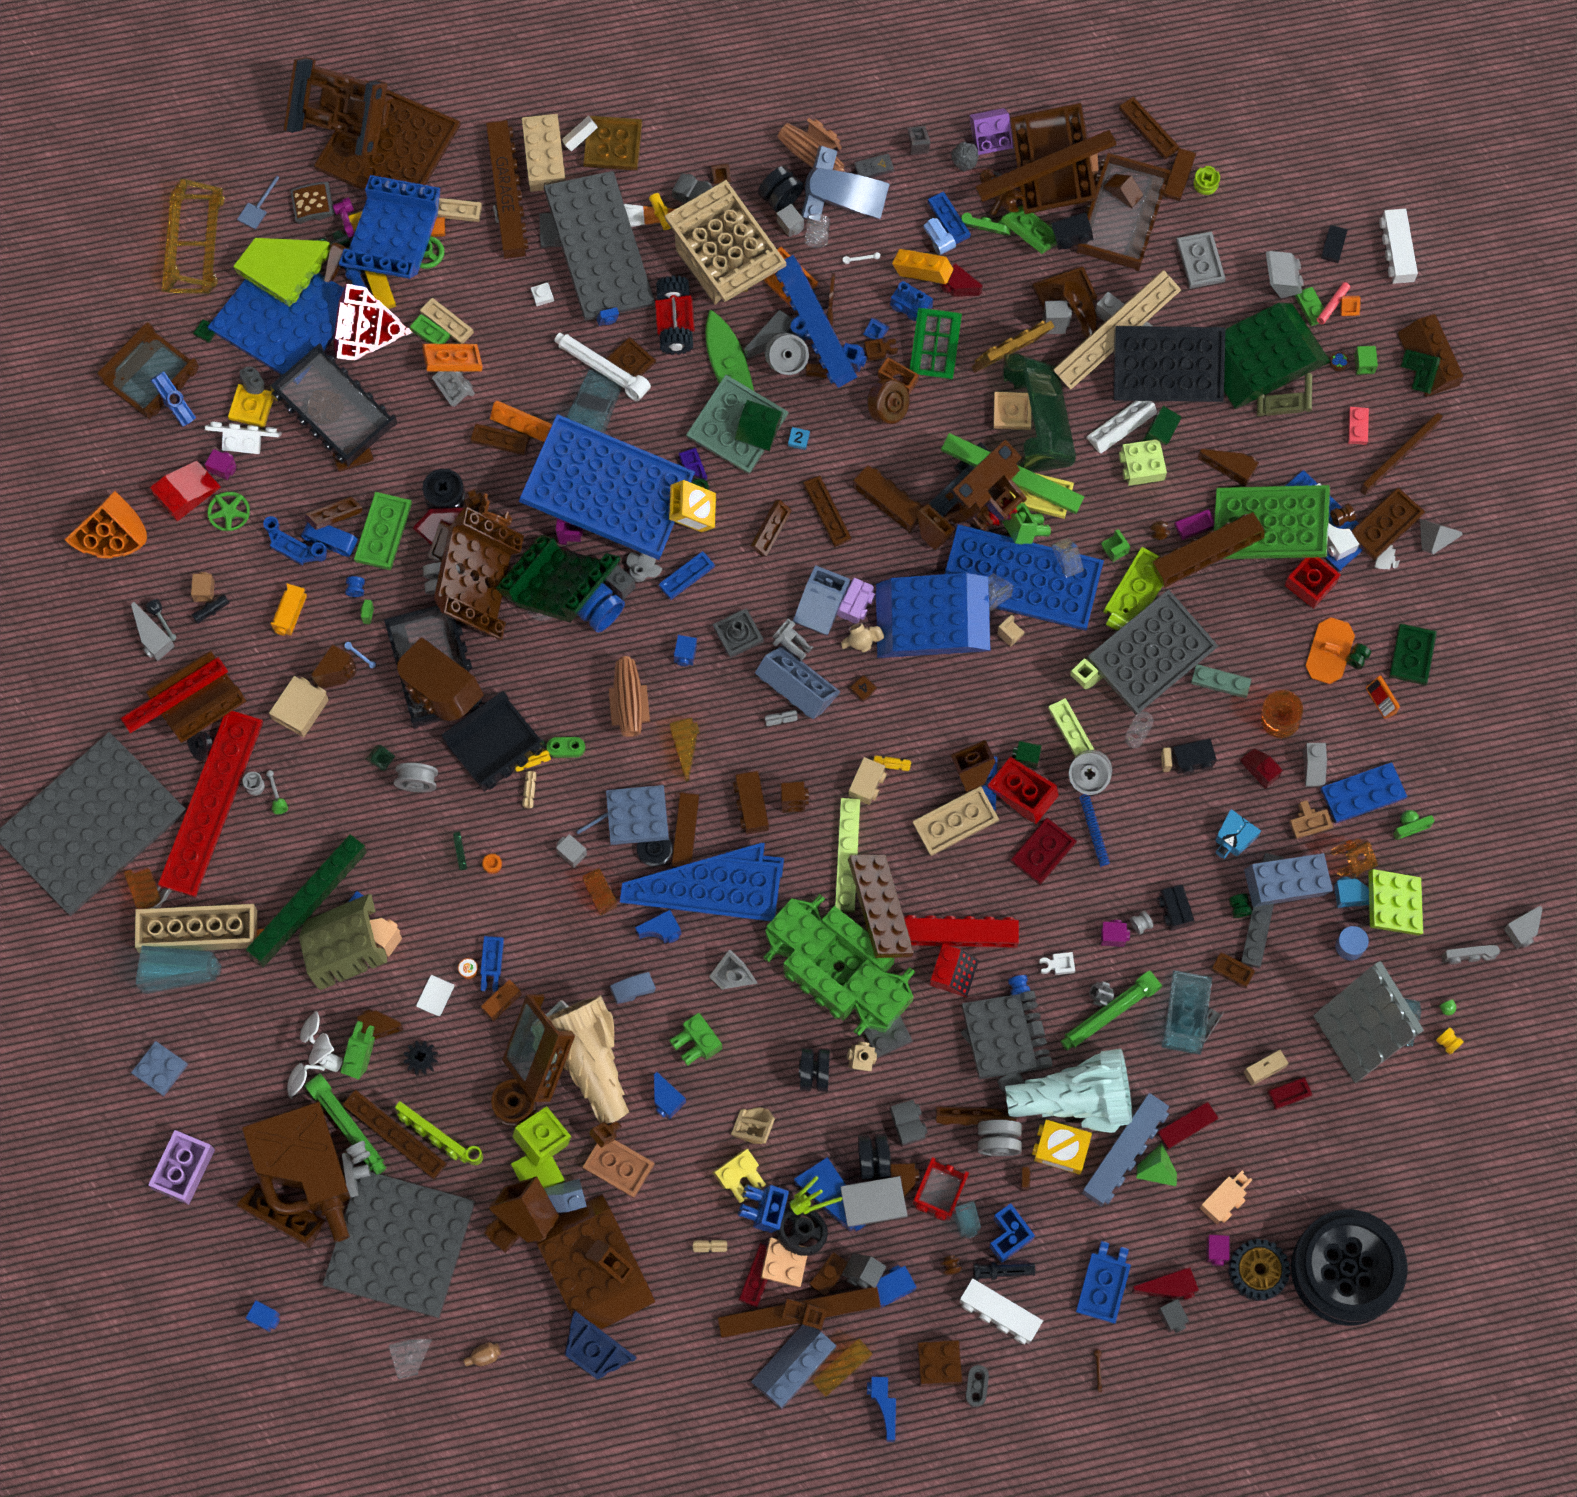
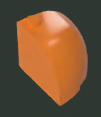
M114 491L65 538V541L82 553L96 555L98 558H113L126 556L140 549L147 541V533L137 513Z

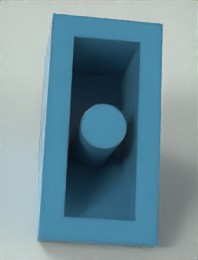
M1342 877L1336 881L1334 889L1337 908L1369 905V888L1358 879Z

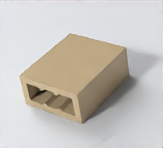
M294 676L269 712L271 719L298 735L305 737L329 701L327 692L319 686L316 688L311 686L310 682L303 677L299 679Z

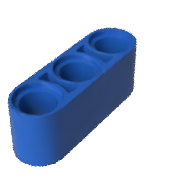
M307 522L301 534V537L313 544L321 542L325 545L326 549L345 557H350L358 542V539L352 534L330 525L315 530Z

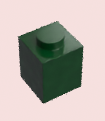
M1019 741L1018 747L1013 748L1012 758H1015L1016 761L1028 768L1037 769L1042 745Z

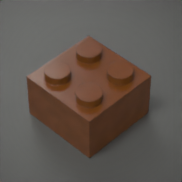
M959 1340L918 1343L920 1387L961 1385L962 1372Z

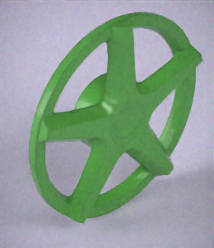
M224 492L216 495L208 507V518L211 524L222 531L239 529L247 522L250 515V507L247 500L241 494L235 492ZM225 496L236 497L230 504H227L222 499ZM241 500L246 505L247 513L236 509ZM217 501L221 510L211 514L212 507ZM223 517L226 528L218 526L213 519ZM235 517L244 518L241 524L231 528L232 519Z

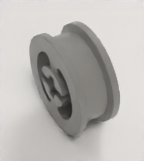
M401 763L396 766L395 770L398 773V777L394 780V785L397 788L422 793L436 790L437 785L434 782L435 777L438 775L436 768L421 763Z

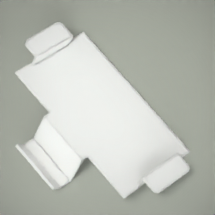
M1393 545L1377 558L1376 568L1390 570L1392 563L1393 568L1398 567L1399 561H1395L1394 554L1396 549H1392Z

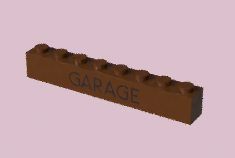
M508 120L488 122L486 127L504 259L526 256L525 249H529L527 238L523 237V233L527 232L525 222H521V217H524L523 206H519V201H522L521 190H517V185H520L519 174H515L514 169H518L517 159L512 156L513 153H516L515 144L510 141V138L513 137L512 127H508Z

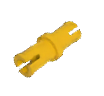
M655 193L651 195L649 200L663 230L671 229L665 220V215L668 214L669 210L664 206L660 194Z

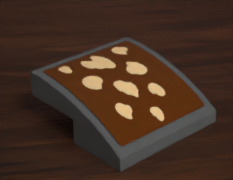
M328 182L308 184L290 190L295 220L298 224L314 218L320 221L334 215Z

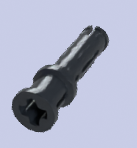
M994 1262L983 1265L973 1263V1276L976 1281L987 1278L995 1280L997 1277L1035 1276V1263L997 1265Z

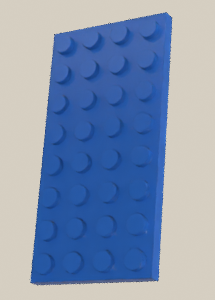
M958 524L945 574L970 573L989 577V607L1086 631L1104 560L1036 543L1015 544L1011 537Z

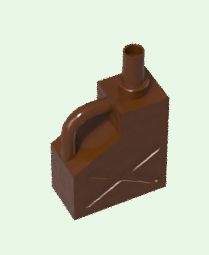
M320 1102L242 1127L253 1166L269 1208L282 1215L298 1214L309 1209L313 1213L321 1210V1215L326 1216L334 1242L348 1239L350 1235L342 1210L345 1208L343 1202L349 1201L351 1197ZM273 1184L305 1190L307 1198L293 1203H283L278 1199Z

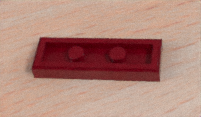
M1206 1102L1158 1131L1157 1134L1169 1150L1219 1118L1210 1104Z
M761 1243L738 1301L758 1308L768 1282L767 1279L760 1278L767 1245Z

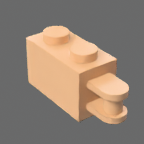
M1243 1170L1234 1179L1228 1177L1200 1207L1217 1225L1221 1221L1225 1223L1232 1216L1230 1211L1234 1207L1238 1209L1246 1201L1243 1198L1247 1194L1244 1189L1252 1179H1248L1243 1174ZM1237 1180L1243 1184L1242 1187L1236 1183Z

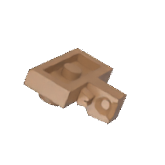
M1308 800L1298 804L1300 810L1298 818L1289 821L1295 840L1333 828L1327 809L1316 812L1315 809L1311 810Z

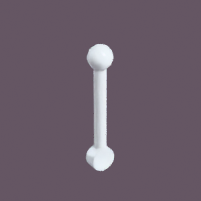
M876 252L874 255L853 258L845 256L843 257V263L849 264L851 261L871 258L879 259L880 253Z

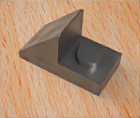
M909 127L908 136L910 139L911 155L929 153L930 138L926 127Z

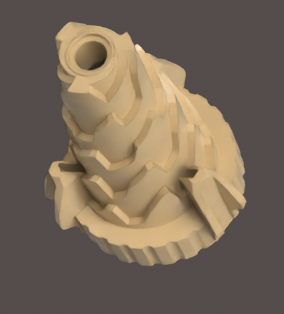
M601 995L588 998L548 1016V1019L558 1031H572L575 1034L564 1068L569 1071L576 1086L580 1087L584 1098H588L599 1123H613L629 1113V1110L622 1097L625 1093L618 1080V1071L613 1061L615 1057L611 1049L614 1047V1021ZM541 1021L533 1025V1030L537 1036L534 1045L536 1050L545 1030Z

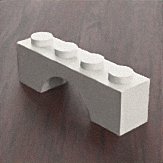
M1328 523L1327 550L1329 554L1338 561L1355 552L1359 543L1350 529H1339Z

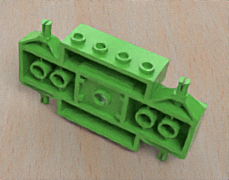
M819 894L811 903L791 898L766 926L765 935L771 947L763 958L770 962L778 954L788 957L784 962V976L789 981L798 983L800 985L799 988L808 995L810 993L815 997L814 1000L821 1007L826 1006L834 1018H840L844 1021L856 1009L861 1020L860 1024L853 1030L855 1034L857 1033V1036H860L866 1028L885 1033L892 1026V1023L913 1002V994L908 985V980L915 971L908 967L901 976L886 973L894 964L895 958H875L868 932L836 906L821 919L818 907L825 900L822 895ZM841 962L845 967L842 971H836L833 967L834 964Z

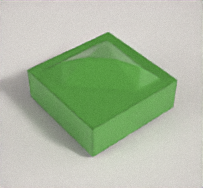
M365 599L361 606L360 614L363 624L370 625L374 611L371 600Z

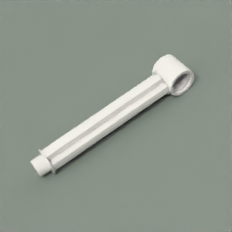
M559 333L556 336L555 342L559 344L560 349L570 353L623 387L626 394L632 400L639 401L651 388L650 383L643 376H631L570 337L569 334Z

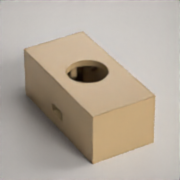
M1281 1050L1246 1068L1244 1074L1251 1086L1286 1068L1288 1061Z

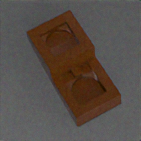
M786 1298L781 1319L822 1330L827 1310Z

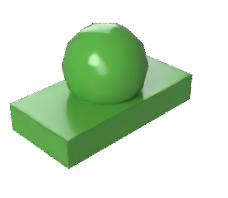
M1406 810L1400 818L1403 826L1397 828L1393 835L1396 840L1431 828L1435 820L1432 815L1419 819L1416 811Z

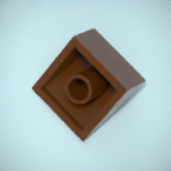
M332 644L311 676L316 687L319 686L325 689L346 684L349 679L351 680L355 676L356 666L352 655Z
M986 740L951 754L966 792L977 789L985 784L996 762Z

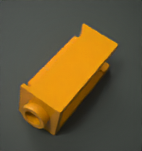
M287 583V591H284L273 622H271L274 632L285 636V634L292 635L307 594L304 593V588Z

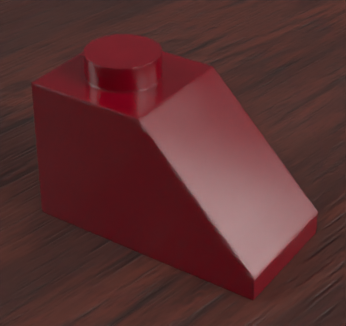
M956 263L952 266L953 272L947 284L940 283L941 289L953 297L980 296L982 294L983 285Z
M1255 748L1240 759V762L1265 789L1275 782L1283 771L1269 755Z

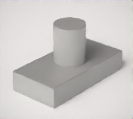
M343 1153L342 1159L347 1189L351 1197L359 1196L356 1179L370 1176L369 1166L366 1164L355 1167L351 1162V1155Z

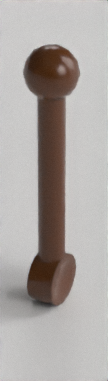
M1096 1349L1094 1356L1096 1357L1097 1391L1102 1392L1100 1366L1102 1352Z

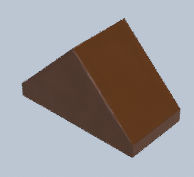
M1115 174L1104 186V189L1131 209L1143 197V193L1131 175Z

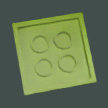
M1375 869L1369 870L1370 928L1418 936L1423 934L1421 877Z

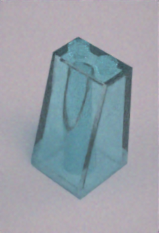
M141 946L136 985L143 994L216 981L217 975H220L221 963H219L213 952Z

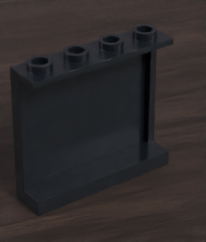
M504 691L497 694L441 735L444 743L483 792L493 789L501 779L508 778L517 766L523 767L528 763V758L533 755H540L544 748H546L544 740L538 737L509 701Z

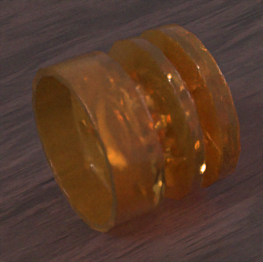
M1278 690L1271 693L1265 699L1261 712V724L1270 736L1287 738L1299 729L1303 715V704L1300 698L1293 692Z

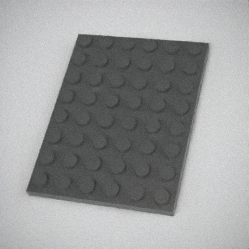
M108 732L0 828V844L71 917L181 818L187 810Z

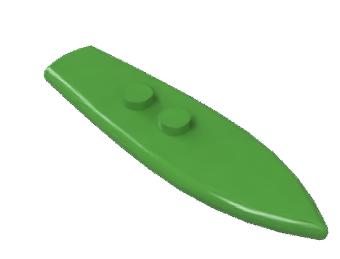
M710 310L706 321L705 338L708 356L718 383L720 384L724 376L728 375L754 391L747 361L736 335L719 315Z

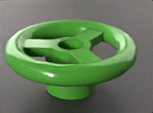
M430 236L426 248L428 251L423 256L425 258L429 257L433 262L421 263L420 268L422 269L437 266L444 257L443 244L433 236ZM431 242L435 243L438 246V256L433 254V247Z

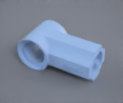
M932 218L924 224V229L931 238L933 247L938 255L956 248L953 236L945 231L937 218Z

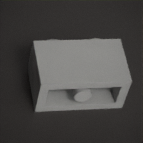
M1045 301L1042 320L1046 323L1052 321L1055 326L1046 334H1065L1066 328L1070 326L1071 307H1068V302Z

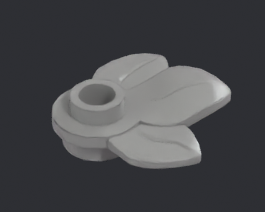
M631 552L627 557L626 564L630 568L629 574L636 582H642L647 577L654 578L662 571L660 566L655 565L656 559L643 553L639 556L634 552Z

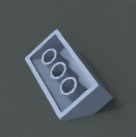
M783 646L767 654L755 672L763 682L772 686L777 693L782 694L792 705L797 706L806 716L812 719L821 715L840 693L837 688Z
M802 1325L751 1383L782 1410L836 1350V1345L818 1329Z

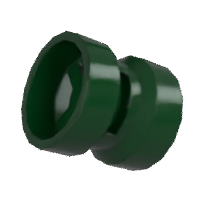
M1356 643L1352 648V653H1349L1345 660L1353 668L1362 669L1365 659H1368L1372 653L1365 645Z
M1238 894L1228 899L1229 904L1233 908V918H1243L1252 914L1251 907L1247 903L1249 900L1247 894Z

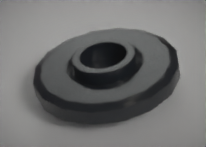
M670 839L639 842L637 844L639 859L645 865L651 867L664 865L673 853Z

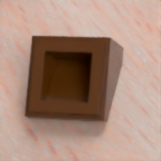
M729 163L711 165L713 184L722 183L725 180L731 182Z

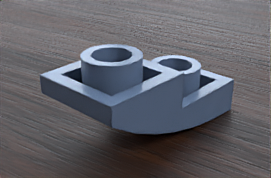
M649 972L624 979L609 987L616 1004L633 1001L636 996L654 993L656 989Z

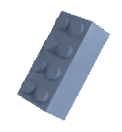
M1324 853L1257 863L1244 869L1253 907L1321 897L1333 891Z

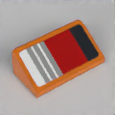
M1378 676L1366 687V690L1383 718L1387 719L1397 714L1400 705L1382 676Z

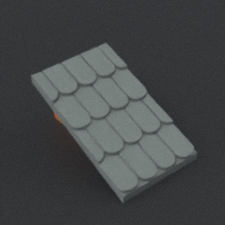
M1381 961L1367 969L1360 977L1355 979L1348 987L1313 1015L1327 1039L1330 1040V1044L1338 1057H1340L1354 1083L1363 1079L1424 1031Z

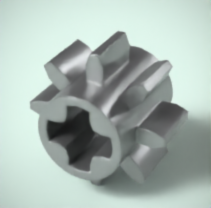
M1102 981L1092 985L1089 995L1090 999L1094 1000L1093 1004L1098 1006L1103 1004L1106 1006L1113 1000L1114 992L1112 988H1109V983Z

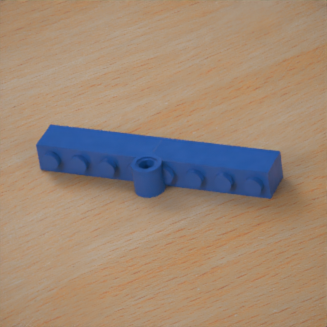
M792 255L785 259L786 267L775 273L780 283L783 282L785 285L782 287L787 297L790 296L792 299L789 302L791 307L799 313L791 322V330L803 341L813 340L814 344L811 346L816 355L820 354L819 362L823 369L827 368L829 373L826 375L830 383H835L839 388L857 378V375L799 262Z

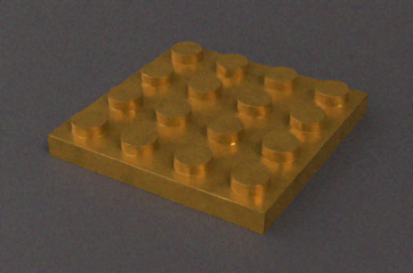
M1042 321L1030 330L1026 329L1014 338L1011 337L1005 340L998 347L994 346L988 349L983 355L974 360L975 364L971 368L976 373L1022 349L1055 327L1052 321L1047 323Z

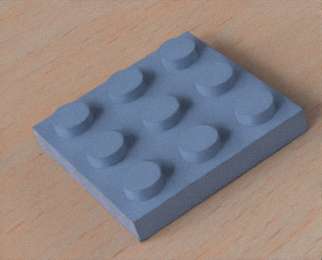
M664 785L606 790L611 845L669 840Z

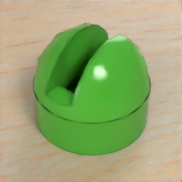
M1453 999L1439 1005L1442 1013L1445 1015H1452L1456 1011V1004Z

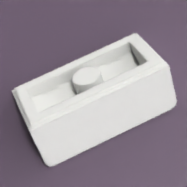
M588 115L562 141L570 151H573L598 127Z

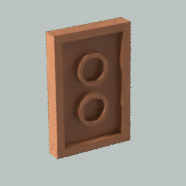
M614 1140L602 1148L596 1144L582 1168L630 1197L635 1198L655 1163Z

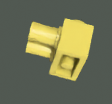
M744 1149L712 1172L723 1189H731L739 1203L744 1201L741 1194L743 1195V1192L746 1193V1191H743L744 1187L740 1183L742 1177H747L755 1188L761 1189L760 1186L764 1187L766 1185L756 1171L759 1165L748 1149Z

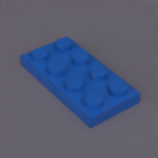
M1392 762L1323 786L1320 789L1335 824L1407 798V794Z

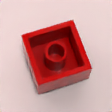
M1319 557L1305 558L1289 575L1284 586L1314 609L1337 584L1341 574Z

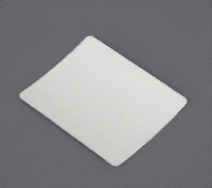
M431 975L416 1006L440 1016L455 985Z

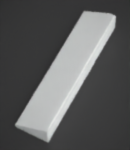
M1135 401L1086 436L1087 440L1099 453H1103L1157 413L1155 404L1152 401Z

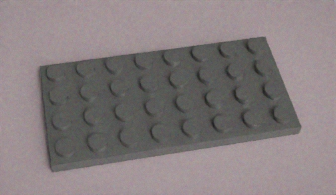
M614 171L544 185L543 189L584 321L596 319L599 311L616 307L619 313L654 306L653 294Z

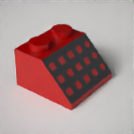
M942 944L930 986L967 998L979 960L961 949Z

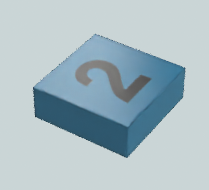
M792 427L788 446L806 450L810 431Z

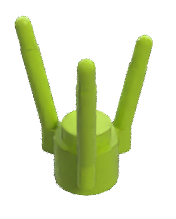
M815 1176L799 1193L794 1195L795 1199L790 1201V1206L796 1215L801 1213L806 1215L813 1210L842 1201L843 1198L838 1197L809 1207L811 1205L810 1201L823 1192L820 1189L808 1197L803 1195L818 1180V1176Z

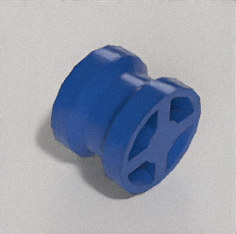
M357 576L346 578L348 586L345 589V594L350 597L363 596L365 579Z
M1019 975L1008 979V983L1012 987L1011 995L1030 991V987L1026 983L1028 980L1026 975Z

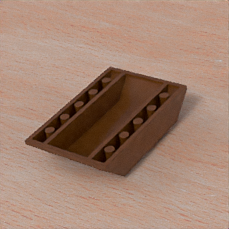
M1081 103L1010 117L1017 168L1088 139ZM1091 156L1021 185V193L1025 196V200L1022 201L1024 214L1096 200Z
M603 1194L586 1202L587 1207L560 1215L554 1223V1227L547 1233V1237L540 1242H536L571 1316L573 1311L576 1310L601 1330L656 1303ZM597 1239L611 1246L634 1267V1270L623 1284L604 1272L585 1256Z

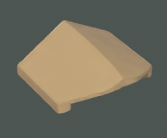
M761 1107L748 1110L742 1109L739 1112L731 1135L752 1144H765L775 1118L769 1109Z

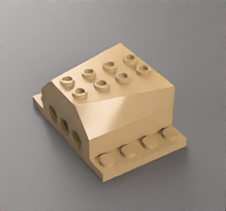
M727 180L665 215V220L675 233L676 251L715 305L721 299L724 302L728 301L786 267V261Z

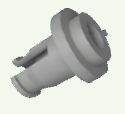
M787 619L772 636L775 639L772 644L776 647L781 643L802 661L807 654L791 640L807 653L811 651L813 646L807 644L806 640L792 629L795 623Z

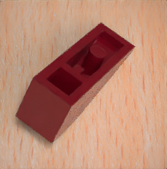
M1191 1267L1133 1286L1131 1291L1133 1294L1176 1300L1183 1298L1184 1301L1195 1298V1294L1199 1289Z

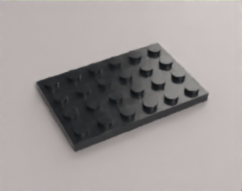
M1114 326L1113 401L1224 402L1225 327Z

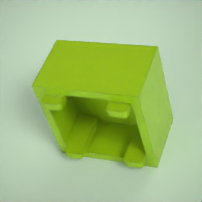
M547 1106L515 1127L512 1136L536 1167L567 1147L571 1139V1135Z

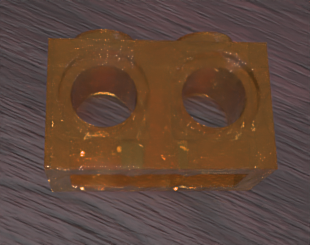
M600 868L582 876L583 883L600 916L618 908L617 901Z

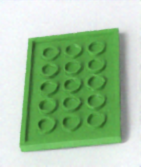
M1330 486L1217 488L1214 531L1222 528L1228 522L1232 523L1238 520L1244 514L1254 512L1264 528L1265 537L1224 559L1327 557Z

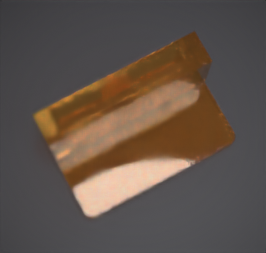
M149 868L134 873L131 869L124 872L137 909H149L160 903L161 897Z

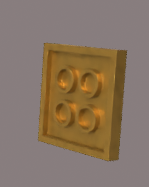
M590 116L598 128L586 138L584 167L638 170L642 119Z

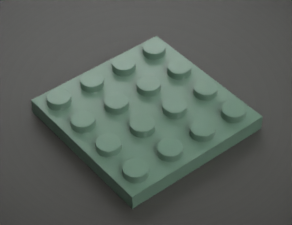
M725 375L686 437L750 475L765 450L735 440L746 401L750 400L782 411V421L779 428L789 412L728 375Z

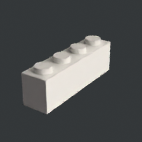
M1406 209L1385 210L1379 223L1380 228H1383L1384 232L1382 241L1387 249L1385 251L1386 261H1389L1388 275L1392 277L1393 284L1414 282L1418 272Z
M973 1278L959 1301L963 1309L970 1313L972 1311L978 1313L981 1320L986 1323L993 1322L998 1325L996 1327L998 1330L1005 1334L1008 1332L1015 1336L1014 1339L1024 1345L1025 1343H1031L1043 1322L1040 1318Z

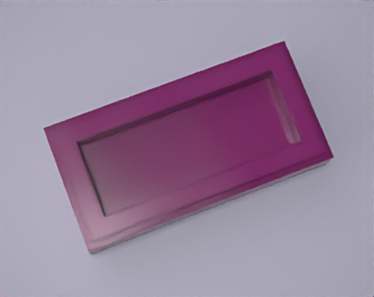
M1209 509L1176 521L1174 526L1181 540H1185L1213 529L1215 521Z

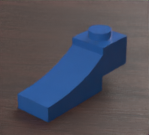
M872 1377L871 1382H867V1395H871V1400L876 1401L882 1413L886 1430V1442H895L896 1398H888V1377Z

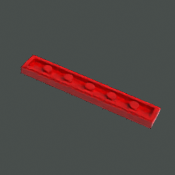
M217 657L120 719L128 731L132 733L226 674L228 670L220 658Z

